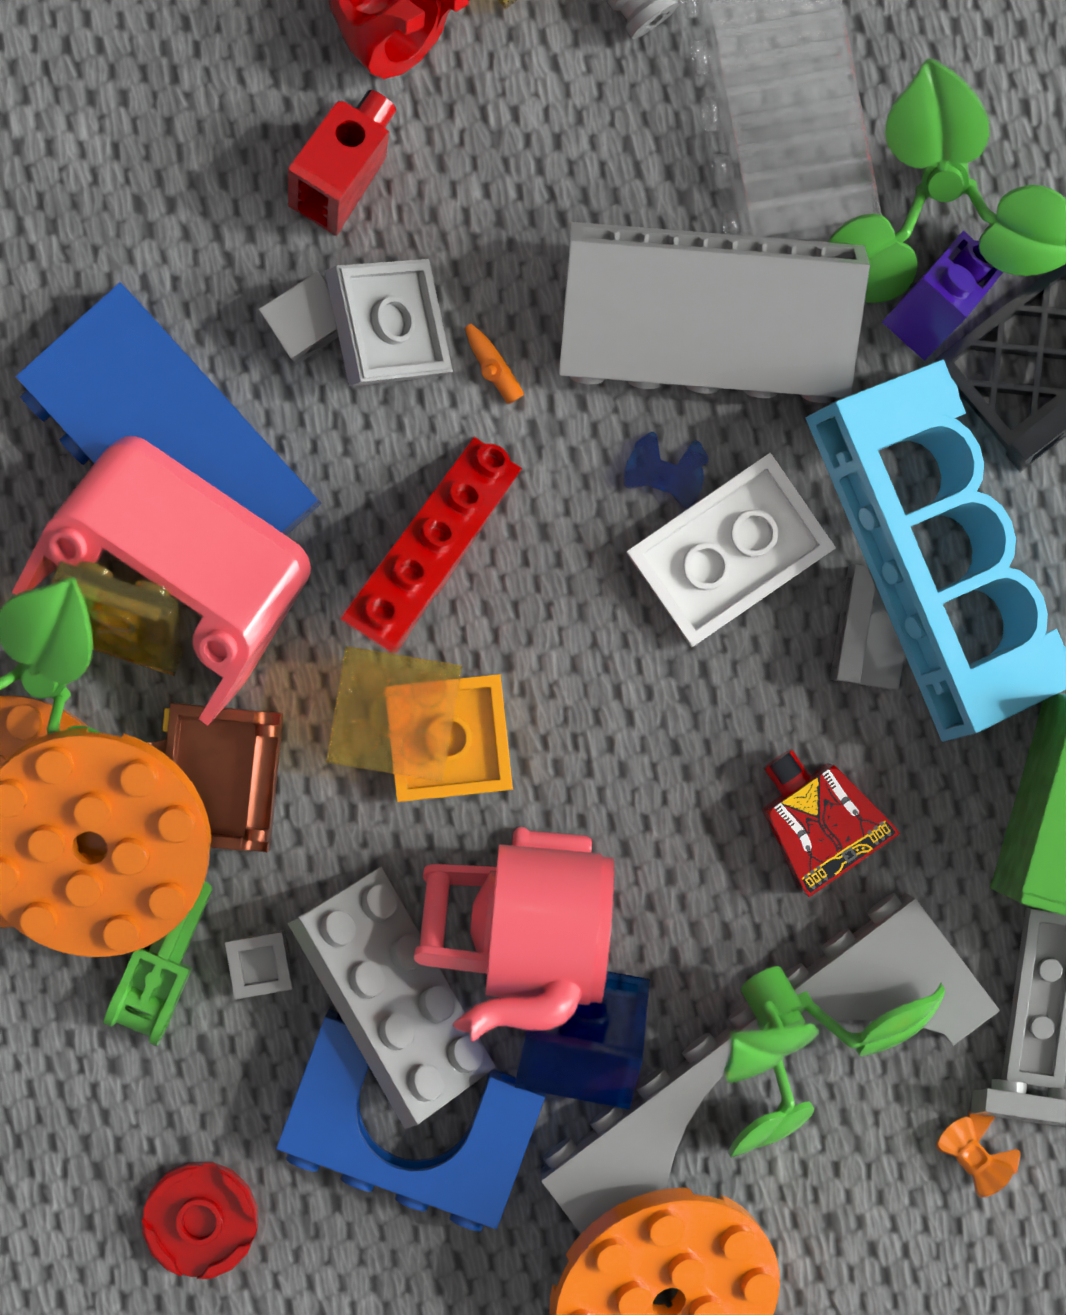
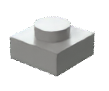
M284 930L229 939L225 942L235 1000L292 990L294 988Z

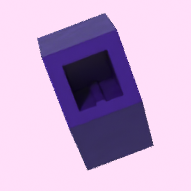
M963 230L897 303L882 323L925 361L969 316L1003 272L994 268L985 260L980 253L979 241L972 239Z

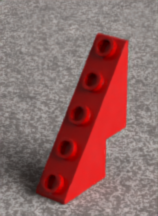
M474 437L340 619L389 652L397 653L435 595L438 596L522 468L510 461L508 453L502 447L492 443L485 444Z

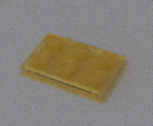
M60 561L52 584L69 577L76 579L90 620L92 650L175 677L182 658L177 599L170 597L171 594L167 589L152 582L137 581L135 585L114 579L113 574L109 570L94 563L79 562L78 566Z

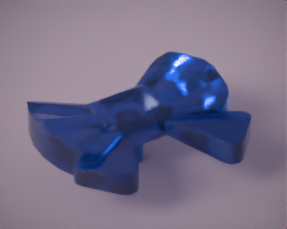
M655 432L648 433L635 443V450L631 453L624 469V486L628 489H634L649 485L650 487L671 493L681 507L685 509L690 508L701 492L704 481V470L701 466L708 463V455L698 440H694L677 465L663 461L660 458L657 434Z

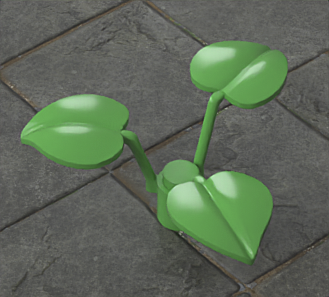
M931 58L926 59L913 80L893 103L885 123V137L890 151L904 164L914 168H921L922 183L915 188V197L903 226L895 233L891 223L884 216L876 213L865 214L852 218L841 225L828 240L830 243L865 245L870 268L864 303H881L892 300L905 292L913 283L917 272V256L914 250L903 242L911 235L923 204L929 197L939 202H951L963 194L969 196L981 219L990 224L980 236V253L989 264L1004 273L1019 276L1038 275L1058 269L1066 264V198L1055 190L1042 185H1026L1015 188L1005 194L997 205L996 213L992 212L980 195L976 180L969 178L968 162L977 159L987 145L989 138L987 113L976 94L958 75L941 63Z
M74 577L63 579L45 587L21 592L7 601L0 610V643L12 659L20 662L12 671L0 677V690L17 680H22L24 689L30 695L36 698H53L54 702L47 726V734L60 731V720L64 704L71 696L66 686L77 680L86 671L92 656L90 620L82 593ZM72 726L66 729L88 728V732L102 733L86 726Z
M780 966L768 968L747 980L740 988V991L756 1017L760 1031L731 1032L730 1053L723 1070V1075L728 1083H734L754 1077L773 1068L781 1093V1102L776 1112L756 1119L736 1137L727 1151L730 1158L782 1140L799 1129L812 1116L814 1107L811 1102L808 1101L795 1105L782 1061L784 1056L801 1049L811 1042L818 1033L815 1024H805V1019L802 1016L804 1011L810 1013L848 1047L856 1048V1052L860 1057L891 1049L919 1032L934 1016L943 1000L945 988L940 982L933 995L895 1008L877 1018L863 1032L851 1033L817 1006L807 991L797 995Z

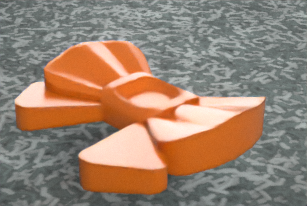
M969 1111L968 1117L956 1120L943 1130L935 1146L938 1151L956 1157L958 1163L972 1176L977 1196L986 1198L1003 1189L1012 1176L1017 1173L1021 1154L1018 1149L989 1155L979 1141L995 1117L971 1114Z

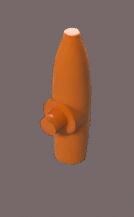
M473 324L467 325L465 331L468 342L481 365L482 376L495 385L507 404H512L524 395L521 386L489 338Z

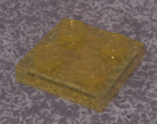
M346 646L326 762L443 782L463 665Z

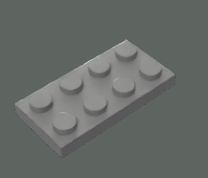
M382 867L371 871L288 923L405 1129L420 1124L496 1067L480 1038L471 1043L470 1033L462 1032L453 1027V1023L464 1015L465 1012L440 968L420 965L414 961V950L420 946L421 935Z

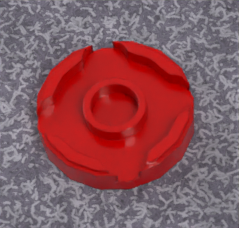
M188 1162L169 1170L151 1189L143 1210L142 1235L151 1255L167 1271L179 1276L184 1274L189 1277H197L196 1279H212L232 1270L248 1254L258 1230V1206L249 1185L232 1169L214 1162Z

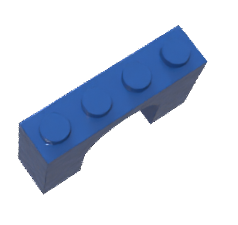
M329 1009L324 1017L276 1150L287 1153L286 1160L299 1168L318 1171L320 1166L340 1172L342 1173L341 1181L354 1188L373 1191L374 1186H378L397 1193L395 1200L409 1208L427 1211L430 1205L451 1213L449 1219L461 1227L482 1231L485 1225L497 1230L545 1100V1088L493 1069L488 1074L471 1123L464 1136L456 1145L448 1151L428 1159H406L396 1156L379 1146L365 1128L360 1113V1092L369 1065L339 1013Z

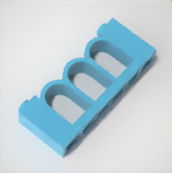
M944 360L834 402L805 417L942 742L976 734L1066 690V647L1057 629L1046 632L1048 613L1044 597L1035 582L1022 571L1009 567L1015 555L1016 544L1011 519L1003 506L991 496L977 492L983 480L984 461L980 445L972 432L955 419L966 414L959 398L957 385L951 378ZM912 441L923 445L932 453L939 466L941 484L935 500L927 506L905 515L878 451L899 442ZM942 515L954 519L964 528L970 539L972 560L964 576L937 590L910 526L931 517ZM976 590L984 592L994 600L999 608L1004 624L1003 637L997 649L991 654L968 665L943 603L969 591Z

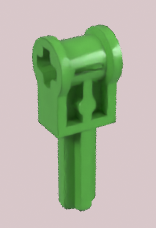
M204 881L194 906L175 929L151 944L149 949L144 947L133 952L107 1009L103 1024L113 1027L118 1023L148 1036L150 1044L154 1046L159 1045L193 968L181 962L212 893V885L207 881Z

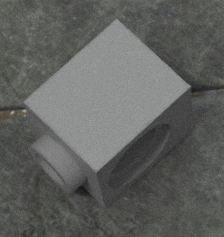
M319 271L259 309L295 365L339 338L328 285Z

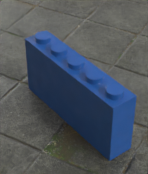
M121 282L15 376L27 389L20 398L43 422L51 416L66 432L59 439L60 442L82 465L90 459L95 463L108 447L122 437L135 436L142 438L286 536L322 504Z

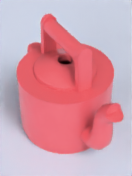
M518 827L513 832L512 845L499 844L497 867L430 864L424 867L423 880L426 882L420 946L414 950V961L424 966L487 974L485 996L502 997L476 1004L453 1023V1027L457 1030L470 1033L471 1043L496 1026H508L525 1030H550L564 1024L573 1015L578 1004L589 1005L590 1002H602L611 932L614 858L602 857V853H591L592 839L588 836L529 831L525 827ZM450 885L482 886L473 901L470 935L476 952L443 948Z

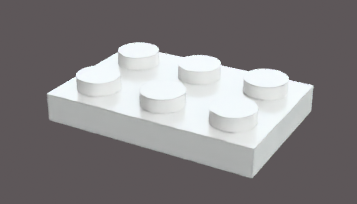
M769 453L639 542L626 553L689 645L693 647L833 551L836 547L773 455Z

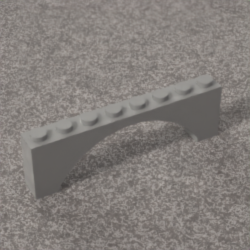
M892 893L876 903L867 912L871 920L856 932L852 933L849 928H846L831 937L821 947L825 955L807 969L803 963H799L785 972L797 995L807 991L813 1002L836 1022L845 1020H876L895 1008L933 995L941 982L945 988L943 1000L934 1016L923 1028L941 1033L953 1046L1000 1011L917 899L907 893L901 898ZM747 1002L729 1016L728 1019L732 1025L715 1038L710 1033H706L693 1041L682 1052L686 1059L669 1073L662 1067L648 1075L636 1087L640 1095L622 1108L617 1102L609 1105L590 1121L589 1124L593 1128L591 1132L576 1143H574L571 1137L564 1139L543 1157L547 1165L540 1169L541 1182L580 1234L596 1219L615 1206L648 1192L667 1189L674 1156L684 1131L701 1101L723 1076V1070L730 1053L731 1032L760 1031L757 1025L758 1021ZM807 1011L802 1013L805 1024H821Z

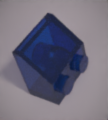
M607 971L601 1003L578 1004L573 1015L564 1024L550 1030L524 1029L514 1088L630 1109L643 1060L650 979Z

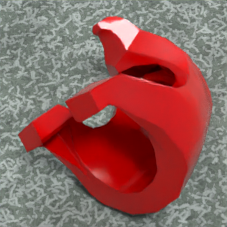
M328 0V3L351 53L372 75L387 79L403 75L419 63L439 39L450 10L459 11L469 5V0Z

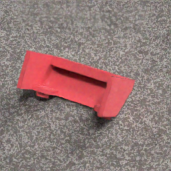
M126 436L118 439L101 454L46 525L12 593L17 595L21 592L32 590L58 566L72 572L85 571L99 560L104 550L108 551L203 616L193 635V647L200 661L223 677L199 717L200 721L209 725L248 680L310 576L311 567L306 552L295 541L148 441L135 436Z

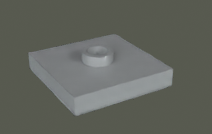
M429 259L338 265L325 271L349 387L439 377L453 372Z

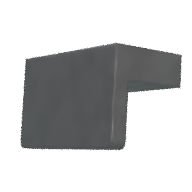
M857 564L848 566L830 680L896 690L900 686L905 653L868 566Z

